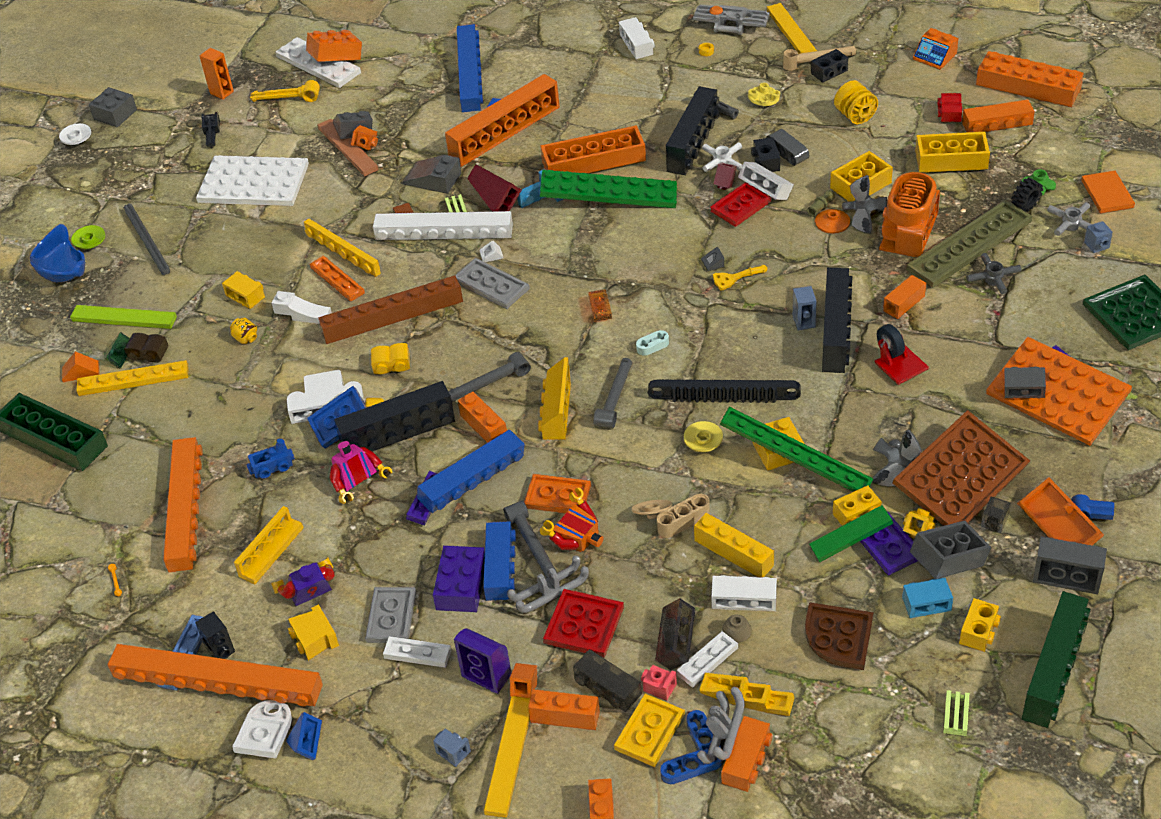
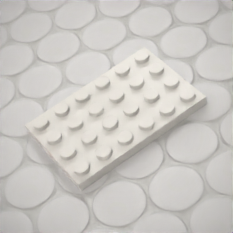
M214 156L197 194V202L293 206L309 165L308 158Z

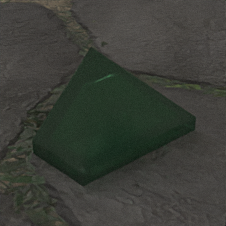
M120 332L104 352V359L120 369L127 359L124 348L130 338Z

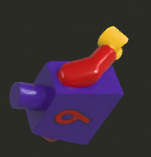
M327 557L325 560L318 562V564L315 562L308 566L305 565L299 570L290 573L286 585L283 579L271 584L275 594L279 593L286 599L292 598L295 606H298L331 591L332 588L328 581L334 578L335 573L329 557Z

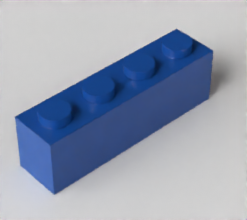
M511 521L486 523L484 593L486 601L510 600L507 592L510 589L515 590V581L511 576L515 574V562H512V558L516 557L515 546H512V542H516V531L512 530Z

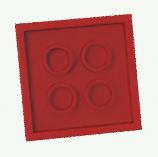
M563 589L543 637V643L605 658L623 612L624 602Z

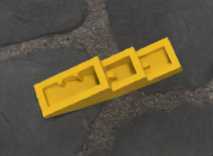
M714 673L704 674L699 690L701 694L717 699L716 693L722 691L726 695L728 702L736 705L731 689L737 687L743 695L744 708L790 716L795 699L794 694L791 692L773 691L770 685L749 683L747 677Z

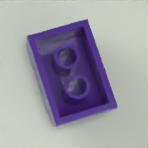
M468 628L461 630L454 638L461 676L498 694L511 676L507 647Z

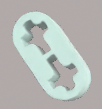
M659 330L638 339L636 342L637 353L646 356L669 345V335L666 331Z

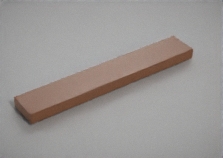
M332 119L317 124L318 129L364 177L379 170L378 165L359 146L351 145V138L340 139Z

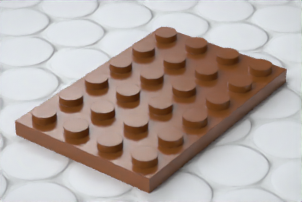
M967 410L897 475L892 483L921 508L929 511V514L943 526L961 521L969 523L1029 464L1030 460Z

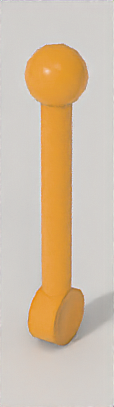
M115 564L108 565V570L111 572L114 582V595L118 597L122 595V590L119 589L115 571L117 567Z

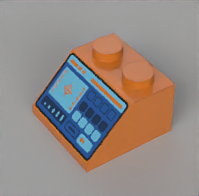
M930 28L922 36L914 53L913 60L941 70L957 54L959 38Z

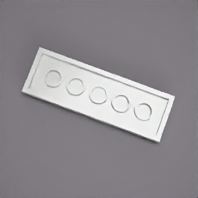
M298 37L275 52L276 57L338 88L361 73L360 67L345 60L318 62L306 51V41Z

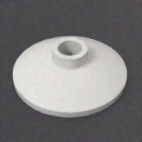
M73 124L64 128L60 132L59 138L62 143L67 145L79 144L90 137L91 129L86 124Z

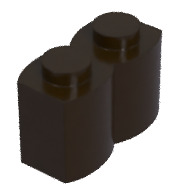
M133 333L124 350L127 357L133 361L160 362L169 345L165 336Z

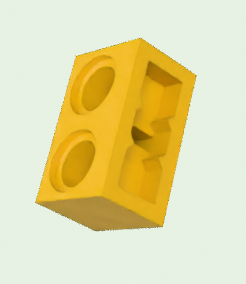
M973 598L961 630L959 644L985 652L987 645H992L995 636L993 628H998L1001 620V615H998L999 606Z

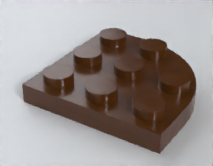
M809 602L805 621V635L810 648L816 655L828 663L864 670L874 612Z

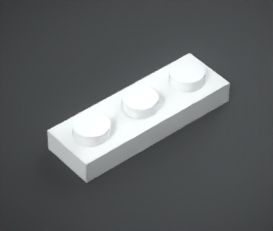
M722 631L678 668L677 675L693 688L704 678L705 673L712 672L738 649V643Z
M389 636L383 656L384 659L446 668L451 653V646Z

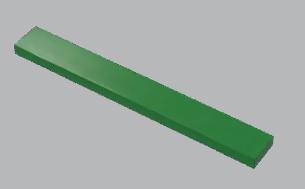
M730 406L720 422L721 426L852 492L866 486L870 487L873 478Z

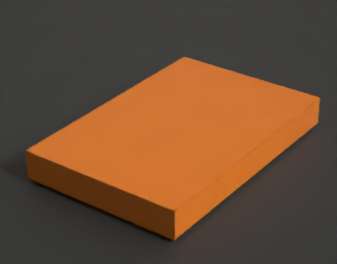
M1116 170L1082 176L1081 181L1100 213L1134 208L1135 202Z
M533 474L524 503L527 509L566 513L574 504L578 505L577 502H572L569 499L571 492L578 497L575 492L576 488L582 489V500L587 502L591 481Z

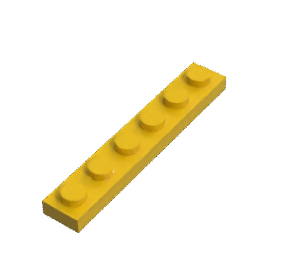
M308 218L304 221L305 233L308 237L315 239L321 245L328 247L332 252H336L342 258L362 268L366 273H370L375 277L381 274L378 260Z
M185 360L77 378L78 396L185 379L188 378V363Z

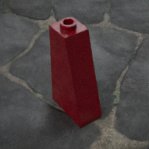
M475 164L467 178L492 212L510 211L522 191L514 184Z

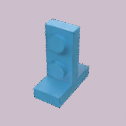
M542 170L538 172L539 182L522 189L517 197L518 205L521 208L545 198L540 197ZM554 198L557 202L563 200L559 198Z

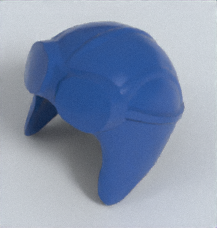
M63 224L53 228L37 244L30 255V263L41 277L52 282L70 281L75 277H81L85 271L86 262L84 254L80 250L73 248L69 241L68 230Z

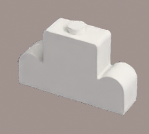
M340 370L304 376L305 393L296 391L287 397V408L291 424L308 421L307 418L352 386L358 390L365 403L361 384L351 381L344 386Z

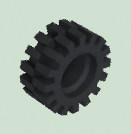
M1025 178L1020 182L1019 186L1017 185V190L1013 192L1014 195L1011 198L1013 199L1011 203L1028 212L1040 200L1039 197L1042 196L1043 185L1032 178Z

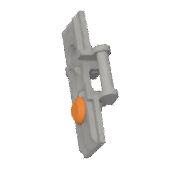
M700 4L696 8L693 20L715 23L714 32L716 33L721 31L742 35L744 26L766 27L770 13L745 7ZM726 21H735L736 27L725 26Z

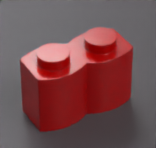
M941 93V98H937L938 117H941V122L962 121L961 93Z

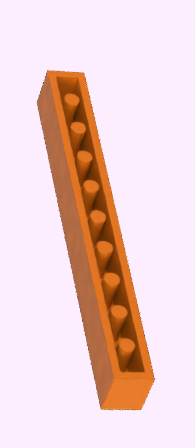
M123 644L116 645L107 664L113 677L120 680L131 679L141 683L151 682L157 685H172L177 688L185 687L197 691H213L218 694H233L238 697L247 696L258 700H275L279 703H294L299 706H315L323 686L319 672Z

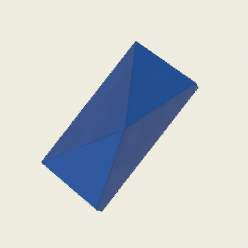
M305 712L300 715L286 740L294 752L311 760L316 759L322 720Z

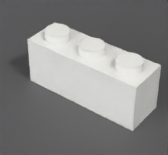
M636 17L620 21V36L635 59L653 55L654 41L650 39L642 23Z
M744 162L738 178L778 200H787L794 185L754 162Z
M713 576L712 609L776 611L777 578Z

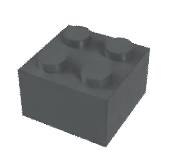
M110 87L88 104L94 120L115 127L120 126L137 111L132 94Z

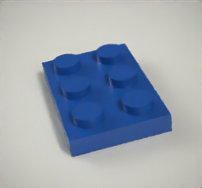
M352 386L307 419L321 446L326 449L339 440L334 419L367 407L358 390Z

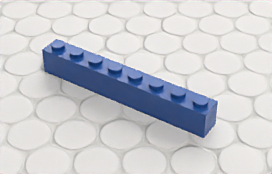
M475 24L457 26L462 112L481 111L483 90L479 31L475 30Z

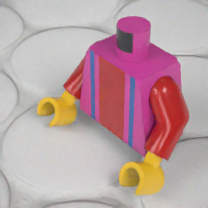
M343 441L338 445L340 452L331 459L332 466L329 479L336 492L340 493L339 502L346 504L345 495L349 501H353L354 498L352 493L347 491L375 474L377 468L379 469V476L384 479L387 478L383 474L384 469L392 474V469L384 467L382 465L383 462L365 447L359 448L355 444L350 445L348 441Z

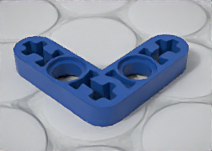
M693 710L686 717L688 731L698 751L666 761L661 765V779L666 784H676L717 770L723 765L724 760L717 758L714 762L706 764L697 756L700 750L708 754L713 733L706 724L707 717L700 710ZM694 719H697L698 722L700 721L701 729L698 730L696 722H693ZM701 736H708L711 738V741L704 744L699 741V738ZM690 761H695L698 763V767L689 769L686 767V764ZM667 770L674 772V775L667 773Z

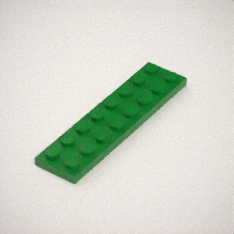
M542 170L540 197L676 208L677 181Z

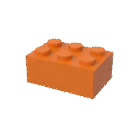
M328 30L327 32L313 31V33H307L306 51L318 62L361 59L362 42L349 30H342L341 32Z

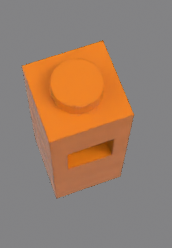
M913 275L909 276L884 297L883 311L899 319L925 297L926 282Z

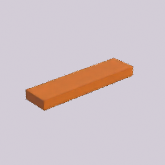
M324 255L310 263V268L350 302L365 294L364 288Z

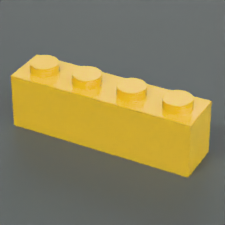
M705 513L694 525L695 542L751 574L762 578L774 567V550L712 515Z

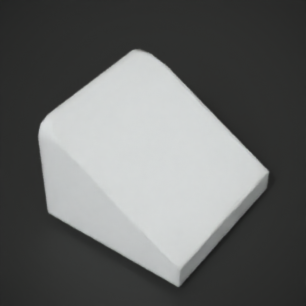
M491 241L479 250L483 262L503 258L500 246L494 241Z

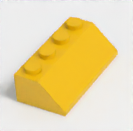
M564 357L547 370V376L543 378V390L545 392L541 393L543 406H540V418L542 420L538 421V431L542 432L543 440H566L571 390L568 357Z

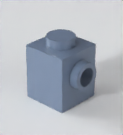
M1103 221L1089 225L1086 229L1084 243L1093 253L1109 249L1113 232Z

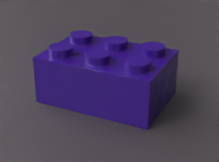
M443 545L433 591L436 610L477 613L484 579V547Z

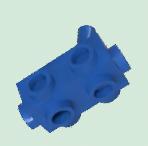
M277 439L275 446L248 455L250 463L246 465L250 475L254 474L255 478H267L273 472L287 471L290 466H293L292 460L295 458L292 449H287L285 441Z

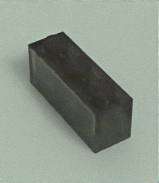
M681 598L662 608L655 661L669 670L689 662L696 608Z
M590 649L573 666L575 681L579 685L586 686L592 690L597 697H603L609 701L616 709L619 708L626 712L642 695L640 681Z

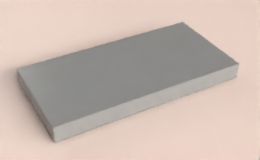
M477 258L473 259L455 275L460 286L505 309H508L530 289L529 284Z

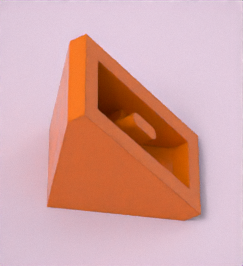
M76 351L62 367L63 382L99 375V361Z

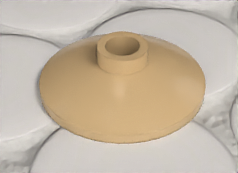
M668 500L645 501L634 505L632 512L645 515L648 519H656L659 513L672 507V502Z

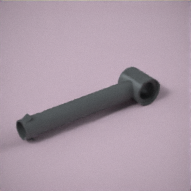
M515 352L509 356L507 364L449 391L452 402L472 391L481 389L512 373H516L518 376H525L529 373L531 365L520 352Z
M629 358L622 359L603 409H596L593 420L595 426L615 427L617 412L614 410L632 366V361Z
M519 501L504 507L503 511L507 521H511V524H516L545 577L548 578V570L551 568L555 569L526 519L529 517V513L525 503Z

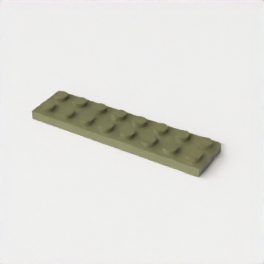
M1004 200L908 263L906 270L934 288L980 257L983 253H986L1031 223L1033 216L1009 201Z

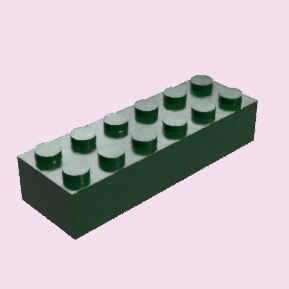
M18 393L0 410L1 433L80 471H84L108 447L101 430L24 394Z
M1062 591L1026 694L1021 720L1045 728H1049L1051 720L1056 721L1059 705L1062 703L1065 687L1068 685L1070 672L1074 667L1076 654L1080 649L1082 636L1087 628V621L1091 609L1087 608L1088 598Z

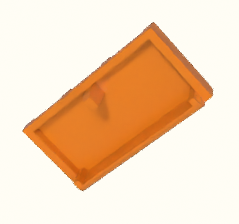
M1050 477L1017 503L1048 538L1092 546L1104 536L1099 528Z

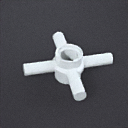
M738 142L731 148L719 146L716 149L704 144L702 150L713 155V160L703 166V170L708 172L715 166L718 167L720 162L737 166V170L741 171L743 165L733 160L731 156L742 148L741 143Z

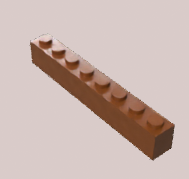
M455 275L318 317L320 328L326 344H330L463 302L461 286Z

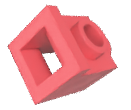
M652 665L650 670L645 669L641 677L644 692L666 701L677 685L675 671L669 672L655 665Z

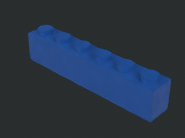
M509 429L417 486V499L431 513L443 509L451 501L459 499L462 494L475 489L481 482L489 480L497 472L505 470L508 465L519 461L524 456L525 444Z

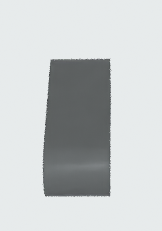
M779 129L766 136V138H774L779 155L793 166L807 160L810 156L808 149L783 129Z

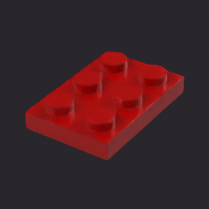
M745 182L710 206L712 213L736 227L771 202V196Z

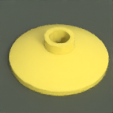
M707 421L693 423L684 432L685 444L690 449L698 452L712 451L723 440V433L719 426Z

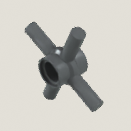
M983 253L981 259L986 266L984 272L967 275V282L985 279L988 285L997 286L999 292L1005 294L1007 289L1001 279L1004 275L1021 272V266L1016 265L1003 268L1000 262L991 261L988 254Z

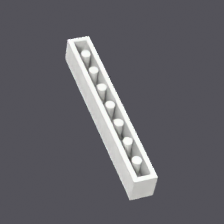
M511 211L376 214L373 230L375 240L511 238L513 221Z

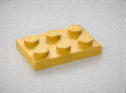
M644 694L615 742L614 750L655 767L685 716V710Z

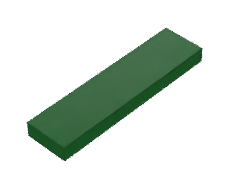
M881 505L809 543L818 561L822 562L893 524V521L884 506Z

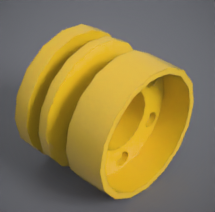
M853 80L839 88L834 98V106L852 123L858 125L867 122L873 117L878 108V99L864 85Z

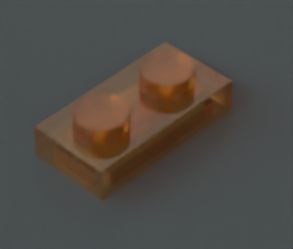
M606 289L588 292L594 322L612 319Z

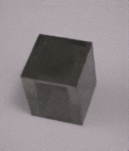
M991 496L983 513L981 527L1002 533L1009 516L1011 502Z

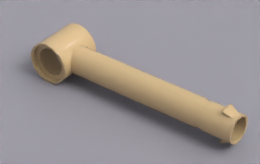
M855 46L835 48L846 56L856 55ZM793 49L785 50L783 68L788 71L795 70L797 64L811 62L835 49L798 54Z

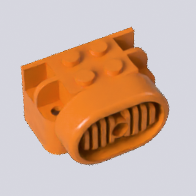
M909 172L900 175L894 181L888 196L887 207L883 211V239L879 250L916 258L923 254L939 210L940 190H937L933 178L924 173Z

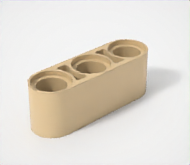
M696 494L659 513L657 516L659 536L663 538L673 537L694 526L705 513L710 514L708 496Z

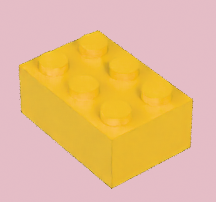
M868 151L832 171L830 189L848 202L855 201L850 190V185L854 181L868 175L870 180L869 195H872L892 183L893 167L871 151Z

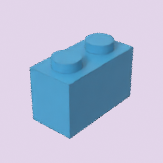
M946 578L931 579L919 583L913 582L903 586L902 599L909 618L952 611L953 596Z

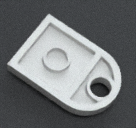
M266 700L252 707L232 746L234 753L277 758L292 723L291 711L288 705L275 700ZM272 709L278 710L274 713H269V711Z

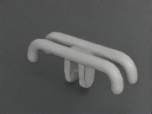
M575 555L572 558L571 565L566 569L556 573L555 569L551 568L548 570V578L540 574L537 576V584L520 593L510 589L507 595L511 601L516 602V608L519 612L528 613L561 596L563 589L573 590L583 584L589 576V569L583 566L580 575L576 579L560 587L559 581L573 574L580 566V557ZM539 591L543 594L542 597L526 605L522 602V600Z
M737 687L731 689V694L736 703L732 720L728 717L730 707L726 695L722 691L716 693V698L721 707L711 706L709 710L711 716L706 720L708 728L713 733L708 754L703 750L697 753L698 758L703 763L710 764L714 762L716 757L720 760H726L732 753L745 706L743 695ZM725 738H726V741H725V744H724V747H723V750H722V749L719 747V746H720V743H721V739H725Z

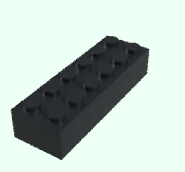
M698 86L665 145L667 172L686 176L688 170H691L694 159H697L698 152L704 145V140L708 139L710 129H713L715 120L719 118L720 110H718L719 97L717 96V89Z
M827 267L822 372L845 373V365L849 366L850 354H846V352H850V341H847V339H850L851 327L847 326H851V314L848 313H851L852 301L848 300H852V288L849 287H852L853 276H849V268Z
M440 381L334 419L340 443L348 441L350 445L355 444L359 448L365 447L370 451H376L455 422L451 395L444 382Z

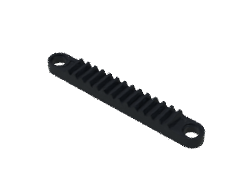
M656 379L648 383L647 393L653 399H667L673 402L680 400V402L695 400L698 403L700 400H703L706 403L707 400H710L711 403H714L715 400H718L721 403L725 400L729 403L730 400H733L734 403H737L738 400H741L744 403L748 400L752 403L753 400H756L757 403H760L761 400H764L765 403H768L771 400L775 403L777 400L798 399L801 396V385L794 380ZM653 388H660L662 390L654 391ZM788 389H795L796 391H794V392H788L787 390H788Z

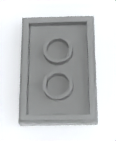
M374 587L365 637L366 643H387L389 636L409 639L416 596L415 587Z

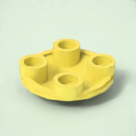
M760 83L759 86L748 91V98L756 105L771 106L779 101L780 91L769 87L768 83Z

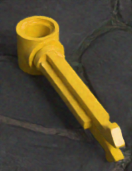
M308 80L298 88L267 90L263 92H258L257 90L251 93L250 99L256 102V100L303 97L307 102H314L318 98L320 85L314 80Z

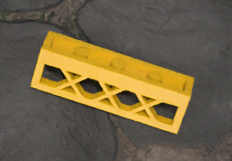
M283 506L234 561L240 578L255 585L303 530V524L291 518L287 507Z

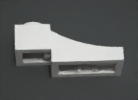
M278 291L272 301L274 313L291 315L292 321L319 324L318 317L332 313L331 307L310 303L291 292Z

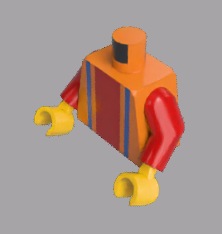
M576 488L575 492L578 497L571 492L569 499L572 502H577L578 505L574 504L555 526L551 521L546 520L543 523L544 526L540 528V534L543 536L549 535V539L561 550L582 552L589 544L600 547L604 538L598 534V520L586 500H582V489Z

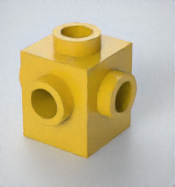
M920 508L917 511H909V514H906L903 525H905L903 531L909 533V536L915 539L918 532L935 528V523H933L934 517L929 516V511ZM919 520L924 521L922 527L918 525Z

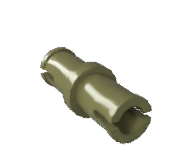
M827 190L822 196L817 197L814 203L808 207V214L815 217L821 210L826 209L828 204L835 198L834 192Z

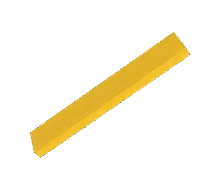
M781 3L767 6V12L770 13L771 18L798 54L817 51Z
M511 696L484 808L485 815L504 818L508 816L530 721L528 710L530 698Z

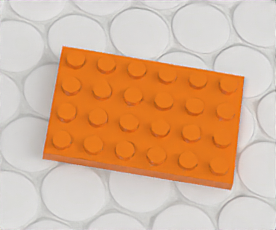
M1027 337L986 389V394L1091 446L1129 395L1132 386ZM1045 367V398H1005L1004 368Z

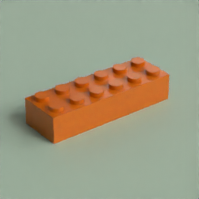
M988 51L978 68L976 85L1072 107L1081 90L1084 73Z
M637 125L540 145L545 170L591 173L646 161L645 143Z

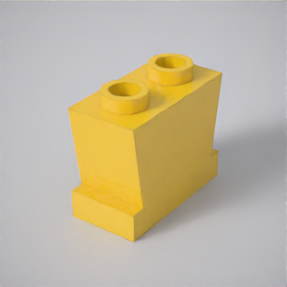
M319 604L312 607L310 612L288 619L290 627L287 630L292 640L296 639L298 641L295 643L300 655L305 654L308 661L328 647L334 649L339 646L336 633Z

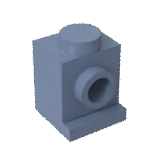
M446 728L440 731L433 740L436 753L455 767L471 752L467 738L464 737L462 740L457 733H451Z

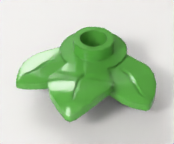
M1035 170L1031 176H1028L1043 185L1042 195L1045 194L1046 190H1055L1056 188L1055 181L1049 179L1045 170Z

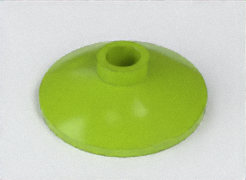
M89 225L78 229L72 235L71 241L76 248L90 249L101 244L106 234L102 227Z

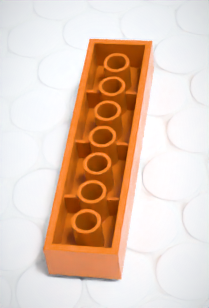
M543 74L445 132L448 155L459 158L460 166L462 167L560 108L557 81Z

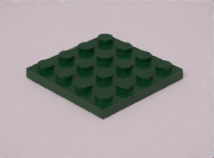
M1145 274L1083 299V305L1128 351L1161 337V289Z

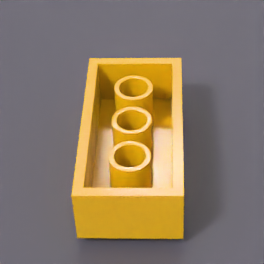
M985 132L916 136L915 153L919 172L988 169L990 151Z

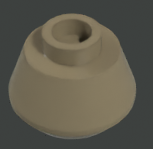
M738 614L728 617L722 627V631L737 643L747 640L752 631L751 625L746 618Z

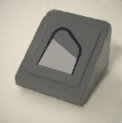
M718 247L701 258L707 271L724 267V256Z

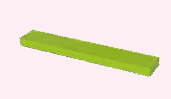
M76 305L70 318L73 322L172 329L177 315L176 312Z

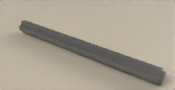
M130 203L124 205L125 213L162 275L169 274L168 264L134 207Z

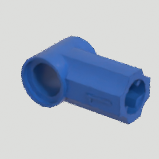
M1083 494L1072 497L1071 500L1089 519L1113 520L1114 502L1090 500L1088 496Z

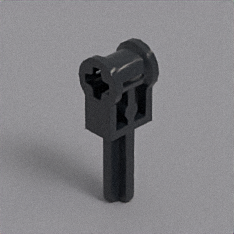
M218 112L207 115L201 114L202 130L204 135H206V146L211 149L216 145V133H220V117Z

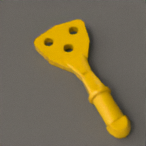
M761 265L753 268L749 267L735 274L714 273L713 280L720 290L730 288L740 278L760 273L764 274L768 268L766 265Z

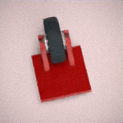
M886 324L877 330L876 336L881 357L875 360V364L894 382L900 385L929 369V366L905 345L903 336L896 327Z

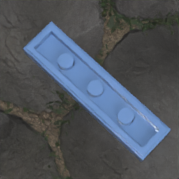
M191 615L172 652L196 655L203 641L195 622L203 618L202 616ZM157 685L166 689L178 690L177 687L172 685Z

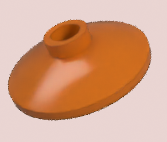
M827 209L816 216L815 224L823 232L840 233L849 227L850 217L841 210Z

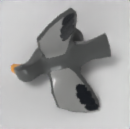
M866 175L850 185L855 201L843 202L842 209L856 210L852 226L863 233L871 234L872 223L870 213L873 210L878 212L884 210L887 207L888 200L884 196L870 197L869 176Z
M909 429L904 432L901 441L895 439L887 443L882 438L878 440L873 450L885 455L888 459V464L873 476L872 483L885 487H896L892 483L894 478L922 452L920 444Z

